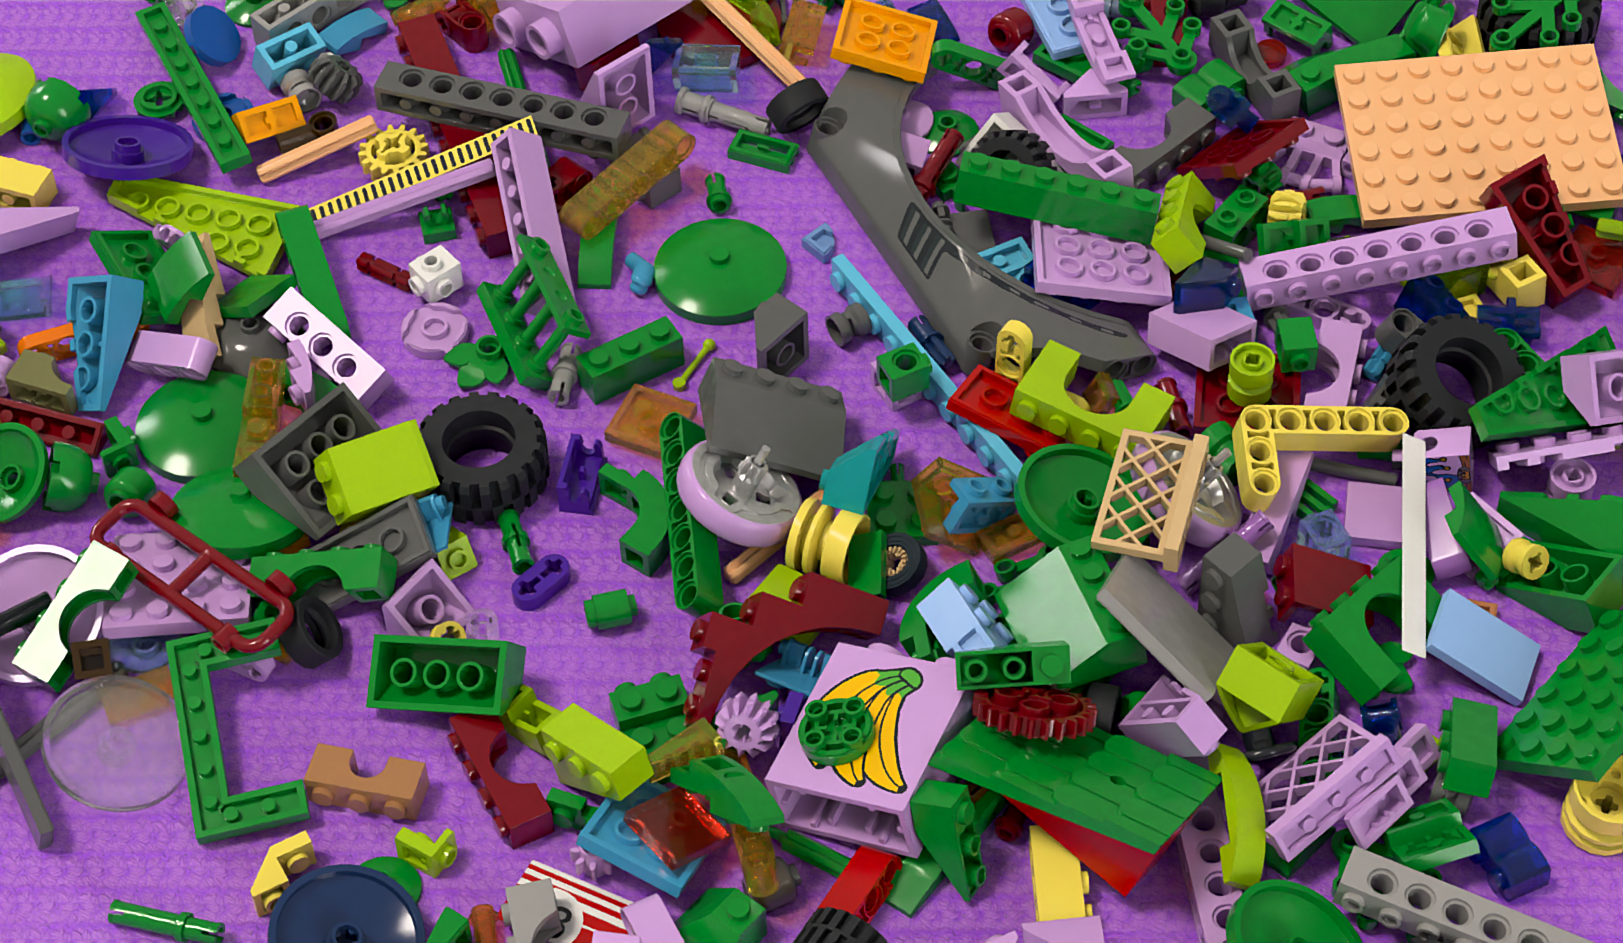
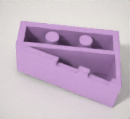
M1164 674L1117 725L1126 737L1166 756L1173 753L1182 758L1208 756L1217 749L1220 744V737L1228 730L1200 695L1186 687L1182 688L1176 681L1171 682Z

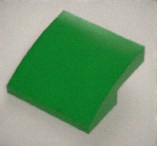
M1329 217L1256 224L1259 256L1325 243L1330 238Z
M189 231L177 240L163 254L147 279L165 323L177 325L189 300H203L215 275L196 232Z
M1458 481L1448 488L1456 508L1444 517L1452 536L1492 582L1497 579L1502 562L1503 549L1499 528L1463 483Z
M1446 797L1408 809L1381 835L1383 842L1397 863L1419 872L1480 853L1477 838L1463 825L1460 811Z

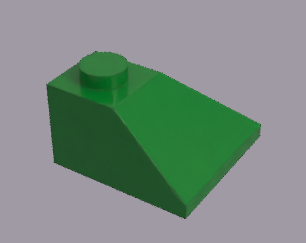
M708 888L674 922L685 943H759L767 935L766 909L737 888Z

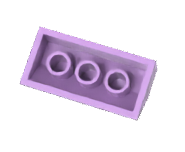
M1623 348L1560 356L1563 392L1589 425L1599 426L1623 422Z

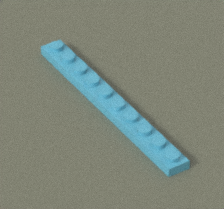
M842 253L832 258L830 282L835 291L841 292L848 300L849 305L858 302L865 308L872 324L871 333L879 336L887 352L914 342L921 353L928 355L933 370L930 373V388L923 390L922 393L928 400L932 399L939 407L944 420L951 422L955 426L961 440L967 445L970 444L977 452L981 464L984 467H989L996 477H1003L1007 480L1014 491L1016 478L1023 466L1021 461L998 435L946 409L948 399L958 389L845 255Z

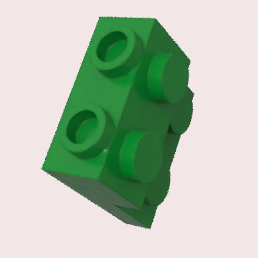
M661 672L654 675L650 682L637 686L632 682H625L618 685L614 692L608 693L610 711L617 730L643 745L647 755L652 754L661 747L672 746L686 740L695 733H699V731L683 726L686 715L683 714V707L688 695L680 674L671 676L667 672Z

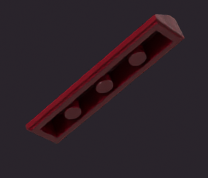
M0 397L1 423L14 422L23 424L39 434L46 445L52 446L54 441L79 446L89 456L97 458L108 440L104 423Z

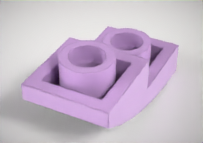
M298 338L287 343L289 358L285 361L292 386L288 387V391L293 403L296 406L301 404L306 411L316 403V392L311 363L304 345Z

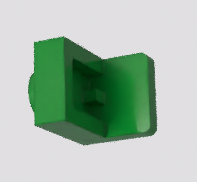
M117 416L103 421L109 443L112 446L100 452L102 465L108 478L114 477L124 467H135L140 464L135 448L137 444L135 434L129 425L123 427Z

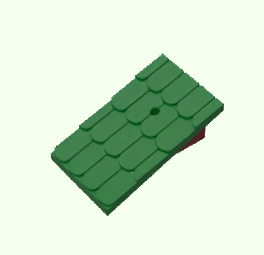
M977 717L950 742L946 743L928 763L929 766L1000 793L1124 897L1159 862L1198 808L1222 782L1221 776L1173 753L1166 756L1126 736L1111 735L1097 727H1093V732H1087L1085 737L1076 735V739H1071L1063 736V741L1048 737V740L1044 741L1041 738L1028 739L1021 735L1012 736L1011 731L998 732V727H986V722L977 721Z

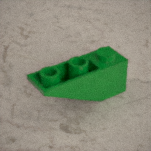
M1064 640L1020 643L955 652L957 691L1072 683L1070 647Z
M925 779L909 801L915 832L963 900L970 902L979 887L984 885L987 870L986 866L982 863L980 852L981 838L976 831L974 821L975 807L970 800L968 785Z

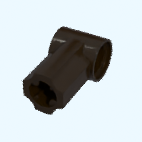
M320 111L309 118L308 124L277 134L275 138L282 155L339 129V125L334 113Z

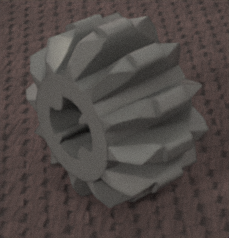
M332 52L321 53L318 58L314 59L308 71L309 75L307 78L313 84V87L331 101L335 100L340 104L349 103L352 98H355L363 84V77L358 72L357 67L352 66L348 60Z

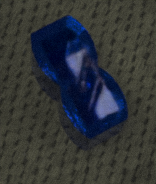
M1511 812L1470 829V832L1477 838L1480 853L1471 855L1469 858L1474 864H1479L1487 872V882L1494 893H1500L1507 902H1510L1549 884L1551 874L1549 863L1540 849L1530 841L1524 827Z

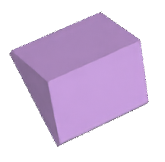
M433 558L429 559L382 605L387 635L429 637L431 630L435 626L446 621H455L464 627L477 613ZM447 629L446 633L441 635L443 638H453L454 636L453 634L448 635L449 630Z

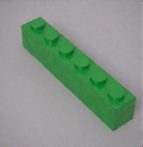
M964 151L953 202L1150 245L1161 194L1147 189H1136L1119 185L1111 181L1104 182L1086 178L1079 174L1054 171L1047 167L1027 165L1015 160L995 158L983 153Z

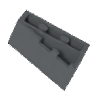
M1235 532L1203 556L1197 612L1234 649L1238 644L1264 642L1268 646L1273 647L1279 642L1278 632L1271 630L1269 621L1274 616L1271 605L1268 604L1266 606L1264 592L1269 587L1262 553Z

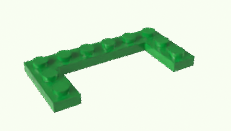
M270 617L234 627L243 637L253 639L263 633L275 621V618ZM211 632L165 642L195 835L199 845L311 819L303 779L232 796L229 793L210 672L282 655L279 638L265 650L257 653H243L232 647L225 654L210 640L214 635Z

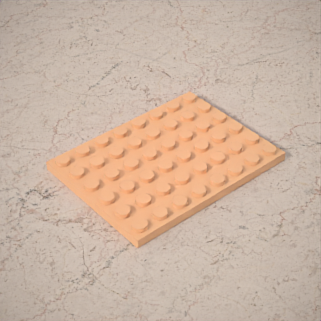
M1594 43L1334 65L1333 74L1363 229L1420 224L1485 211L1486 209L1479 200V197L1490 184L1544 153L1549 164L1547 166L1551 180H1555L1559 191L1557 196L1564 212L1623 207V163Z

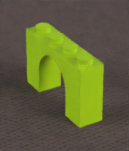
M1050 339L1016 387L1009 411L1010 414L1074 444L1099 449L1110 454L1115 459L1123 428L1147 433L1162 431L1169 420L1176 397L1144 382L1132 402L1124 410L1113 414H1096L1086 411L1073 403L1066 394V389L1075 378L1081 353ZM1128 443L1127 449L1130 453H1132L1137 443Z

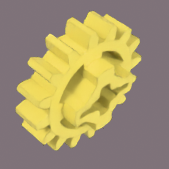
M390 124L386 131L378 128L375 136L366 137V143L359 144L360 152H358L363 173L365 175L370 174L372 181L426 160L430 156L424 134L417 135L416 128L406 131L403 124L398 129H394L392 124Z

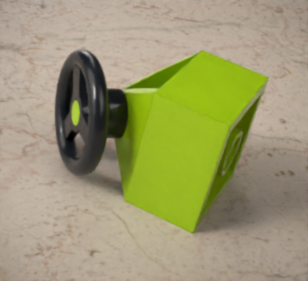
M1264 642L1238 644L1216 682V687L1226 712L1236 728L1242 732L1241 735L1246 748V752H1243L1249 763L1294 753L1299 749V744L1296 741L1275 745L1271 727L1304 719L1324 683L1323 679Z

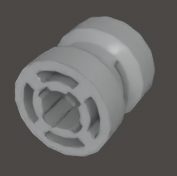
M294 69L282 78L280 83L281 90L286 97L297 96L302 113L311 112L320 104L322 94L308 80L309 74L306 70Z

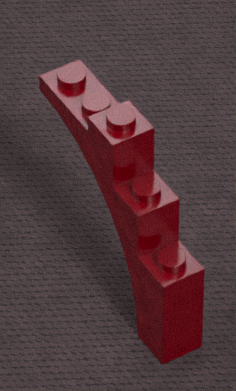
M809 572L793 581L788 595L791 602L763 591L747 598L742 604L739 614L742 622L714 611L700 616L694 621L690 630V639L693 640L690 651L702 655L703 658L698 660L694 668L693 679L696 680L693 693L688 695L683 707V714L686 715L683 726L696 731L710 727L720 699L734 677L754 656L781 639L813 632L838 633L863 640L880 636L890 601L817 573Z

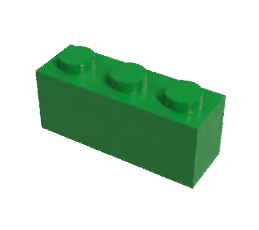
M664 316L576 356L579 384L595 405L685 365L683 337L667 316Z
M1453 697L1450 709L1442 710L1438 731L1441 734L1437 751L1440 752L1437 772L1443 773L1442 789L1488 799L1497 769L1498 706Z

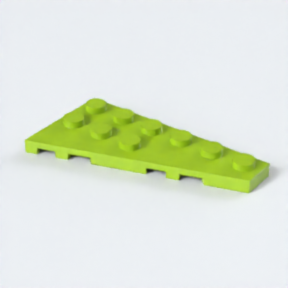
M158 178L130 181L114 180L107 192L110 204L153 226H156V224L163 226L168 224L184 234L189 231L196 232L197 236L204 232L209 233L216 259L249 276L273 275L285 251L274 213L300 206Z

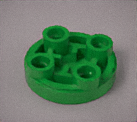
M855 696L835 698L827 701H811L805 707L806 714L798 728V738L805 755L810 760L826 766L843 765L858 759L870 748L876 733L870 711L865 706L862 698Z

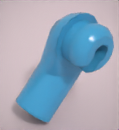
M631 252L625 259V265L633 271L630 290L633 293L643 295L647 292L648 286L652 284L655 269L651 263L640 255Z

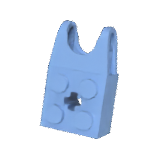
M948 577L916 606L945 652L955 659V652L1012 645L1011 641L1014 639V636L1001 622H996L995 619L999 615L991 604L985 599L979 602L978 596L967 584L964 583L960 587Z

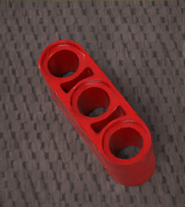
M867 845L860 846L817 909H825L826 907H833L837 910L841 909L870 924L892 890L894 884L890 883L897 869L901 871L902 859L900 856Z

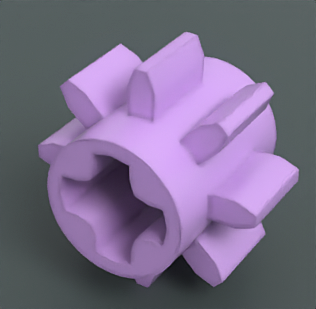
M581 847L570 849L571 861L575 862L578 875L584 872L592 880H595L596 877L612 874L610 862Z

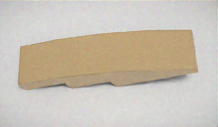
M204 232L198 238L215 275L203 300H189L181 316L183 335L201 337L216 344L219 348L215 357L217 359L222 356L216 329L224 325L217 299L224 296L225 291L210 234Z

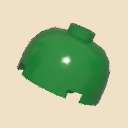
M48 77L46 81L37 80L24 102L25 118L33 132L41 138L52 141H62V137L68 129L86 120H90L92 116L91 108L88 102L83 105L78 97L81 93L75 87L54 77Z
M54 441L49 456V469L46 479V490L43 492L42 510L52 512L74 511L86 503L90 493H97L100 473L93 472L91 457L79 446Z

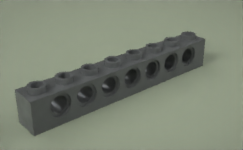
M388 61L373 86L377 110L483 133H490L531 115L538 133L537 135L542 138L543 146L620 162L632 137L631 113L628 111L408 64Z

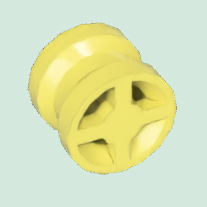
M1518 537L1511 540L1505 547L1502 563L1507 571L1520 574L1523 578L1535 580L1545 573L1549 564V553L1544 546L1532 544L1529 540Z

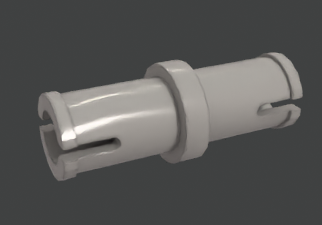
M572 342L564 343L561 346L558 363L553 366L551 371L553 380L547 398L550 403L554 404L556 395L559 394L557 406H564L569 402L572 385L578 380L576 356L582 354L583 351L576 344L574 353L571 354Z

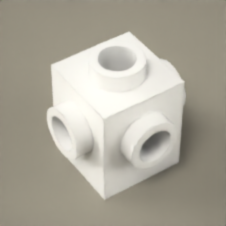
M442 245L408 263L410 279H408L409 286L416 296H422L428 303L437 302L442 298L448 297L452 292L464 286L460 262Z

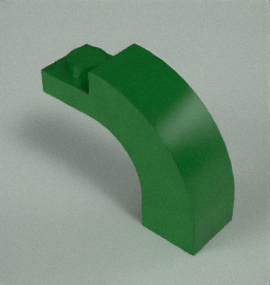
M606 463L598 471L600 493L629 509L638 517L633 526L619 539L621 561L650 578L663 564L670 551L664 488L654 476L644 469L634 478L626 470L617 469Z
M969 559L938 575L910 603L903 616L899 633L900 643L910 657L930 662L936 661L933 650L935 649L934 644L937 638L916 606L948 577L960 587L964 583L967 584L978 596L979 602H982L984 599L989 602L985 584Z

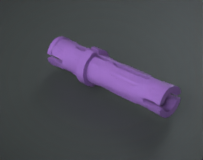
M1259 509L1236 530L1232 528L1227 533L1231 535L1235 532L1249 544L1253 545L1258 539L1273 529L1274 525ZM1203 557L1180 576L1176 577L1177 581L1190 596L1200 588Z

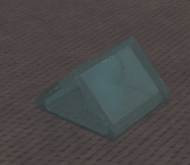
M678 44L671 68L675 91H680L683 86L690 88L691 92L739 93L741 45Z
M51 275L0 281V322L49 317L52 315Z

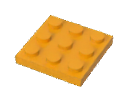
M845 0L830 58L839 60L844 64H854L868 68L876 73H886L900 77L908 82L914 81L923 84L938 21L866 0Z

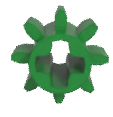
M1271 161L1253 167L1252 174L1242 181V185L1264 196L1273 195L1275 191H1278L1283 186L1281 170Z

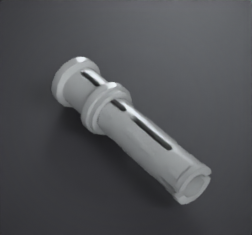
M683 86L676 97L674 112L676 114L686 113L698 117L699 121L703 123L714 121L738 130L743 129L765 136L770 133L772 122L769 118L717 102L713 95L703 96L691 92L689 87Z

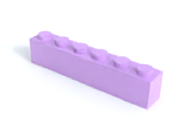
M510 127L490 145L514 265L516 267L524 257L516 240L519 234L544 239L549 244L550 251L575 300L542 138L539 135ZM531 270L519 284L521 297L535 280ZM542 293L526 314L536 316L547 303Z

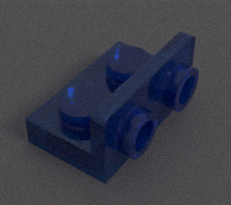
M1436 275L1408 280L1393 305L1395 310L1398 308L1408 309L1424 323L1437 315L1460 314L1461 318L1465 315L1470 316L1465 311L1462 303L1455 299L1445 287L1443 280Z

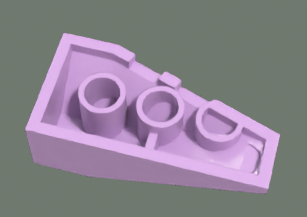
M79 207L0 208V254L75 232Z

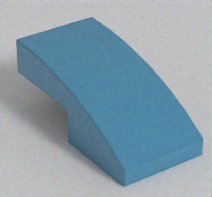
M367 7L335 21L321 31L319 36L327 45L326 48L335 55H341L360 50L363 38L386 33L388 22Z

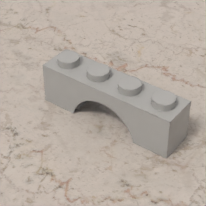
M551 878L505 888L508 903L501 904L502 916L505 927L512 926L513 936L506 937L507 943H546L551 937L562 931Z

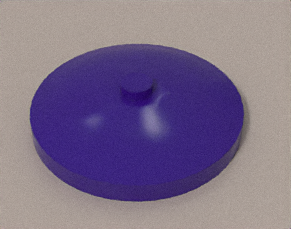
M113 115L86 120L68 129L61 141L62 157L70 167L90 176L111 180H146L167 176L185 168L194 156V140L186 129L164 119L140 115Z

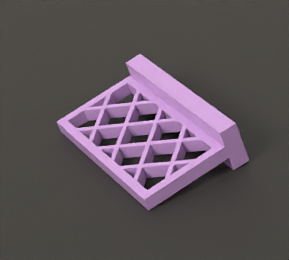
M1339 714L1258 782L1265 811L1266 842L1276 849L1282 859L1289 863L1403 766L1390 739L1381 733L1375 736ZM1341 730L1347 731L1346 739L1331 741ZM1360 747H1362L1358 752H1356V753L1353 755V752H1354V749H1355V748H1360ZM1344 751L1343 758L1328 761L1329 753ZM1319 755L1318 763L1303 765V762L1309 757ZM1334 771L1325 779L1326 772ZM1316 774L1315 782L1299 785L1300 777ZM1291 779L1289 787L1274 789L1281 781ZM1298 796H1304L1300 801L1296 803ZM1287 799L1286 806L1271 809L1272 801ZM1276 820L1268 827V821Z

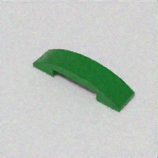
M590 188L581 231L578 288L611 289L618 217H621L624 194L621 188Z

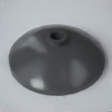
M273 304L253 318H222L224 325L216 329L222 356L214 360L211 367L213 371L238 374L250 379L254 383L265 382L279 375L286 364L285 360L289 358L287 343L290 341L287 339L282 344L268 331L272 325L263 316ZM303 326L298 330L297 336L304 334Z

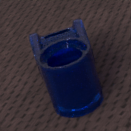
M1397 697L1391 698L1388 703L1373 706L1364 704L1361 707L1359 704L1363 728L1375 736L1379 733L1390 739L1394 746L1403 736L1402 730H1404Z

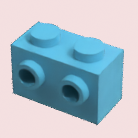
M307 22L255 47L252 68L266 88L271 90L280 86L284 75L291 70L303 69L308 72L314 59L318 58L321 53H325L327 45L312 24Z

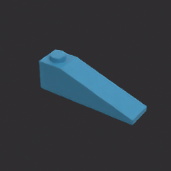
M112 274L70 277L68 279L66 318L67 322L73 324L74 338L69 342L71 352H76L78 366L73 374L77 406L80 412H103L107 409L141 317L144 301V281Z

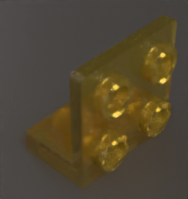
M938 457L911 480L922 532L930 540L952 547L957 551L976 556L980 553L976 533L949 534L943 526V522L950 513L953 504L959 499L949 485L953 478L987 476Z

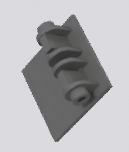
M936 201L932 204L931 209L939 219L976 253L996 246L987 209L950 213L949 206L943 201Z

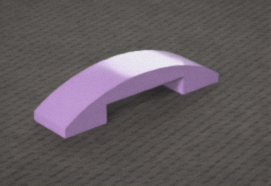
M1067 0L1078 39L1098 78L1104 84L1136 78V72L1126 50L1121 51L1104 13V0Z

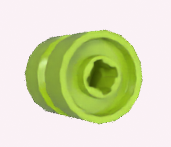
M1246 342L1235 347L1230 355L1227 395L1231 401L1239 406L1246 408L1249 405H1264L1270 399L1276 362L1274 353L1266 345L1257 342Z

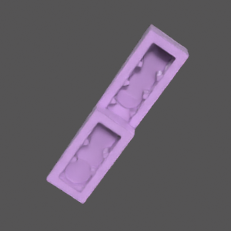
M1277 450L1281 485L1269 509L1263 512L1274 525V528L1252 545L1262 553L1265 573L1268 575L1273 574L1274 563L1279 556L1290 518H1295L1314 459V453L1311 451ZM1251 512V515H1250L1249 519H1250L1254 514H1256V512Z

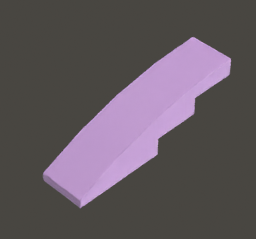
M1415 723L1393 746L1403 766L1346 813L1344 821L1359 848L1366 850L1414 804L1411 795L1428 779L1424 771L1439 758L1440 752L1437 751L1438 746L1426 724Z

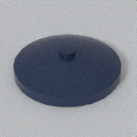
M338 864L308 872L294 881L282 893L270 917L267 943H425V928L416 903L409 893L395 880L368 867Z

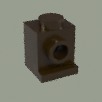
M109 638L70 643L75 680L116 675L112 646L109 645Z

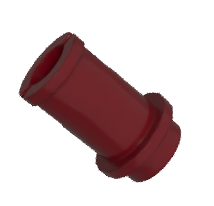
M1009 802L1003 815L995 820V834L1003 841L1014 842L1022 836L1024 832L1022 826L1027 816Z

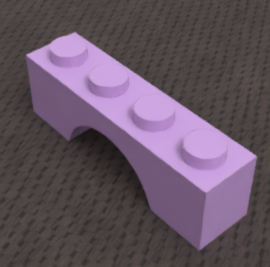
M1329 318L1322 319L1317 341L1319 348L1316 366L1327 372L1334 383L1322 391L1306 393L1304 406H1355L1358 390L1352 389V384L1359 385L1363 365L1357 364V360L1365 359L1368 339H1362L1363 324Z

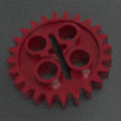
M1057 684L977 689V692H974L972 705L973 716H978L977 721L986 722V727H998V732L1011 731L1012 736L1021 735L1028 739L1041 738L1044 741H1047L1048 737H1053L1059 741H1063V736L1071 739H1076V735L1085 737L1087 732H1093L1098 709H1096V704L1091 703V698H1082L1083 693H1070L1071 688L1058 689Z

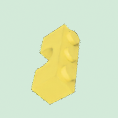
M1528 254L1516 260L1509 259L1471 267L1515 316L1545 304L1547 275Z

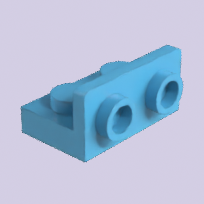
M1003 477L953 478L949 485L959 499L951 507V511L943 522V526L949 534L1002 532L1017 509L1011 484Z

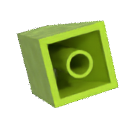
M416 419L328 448L313 460L316 478L322 483L327 497V508L330 514L334 516L337 526L366 519L411 494L417 500L421 499L440 485Z

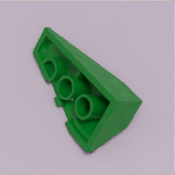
M1501 491L1496 511L1531 539L1539 542L1623 555L1622 497L1601 495L1600 500H1582L1580 494H1567L1566 499L1549 498L1545 493Z

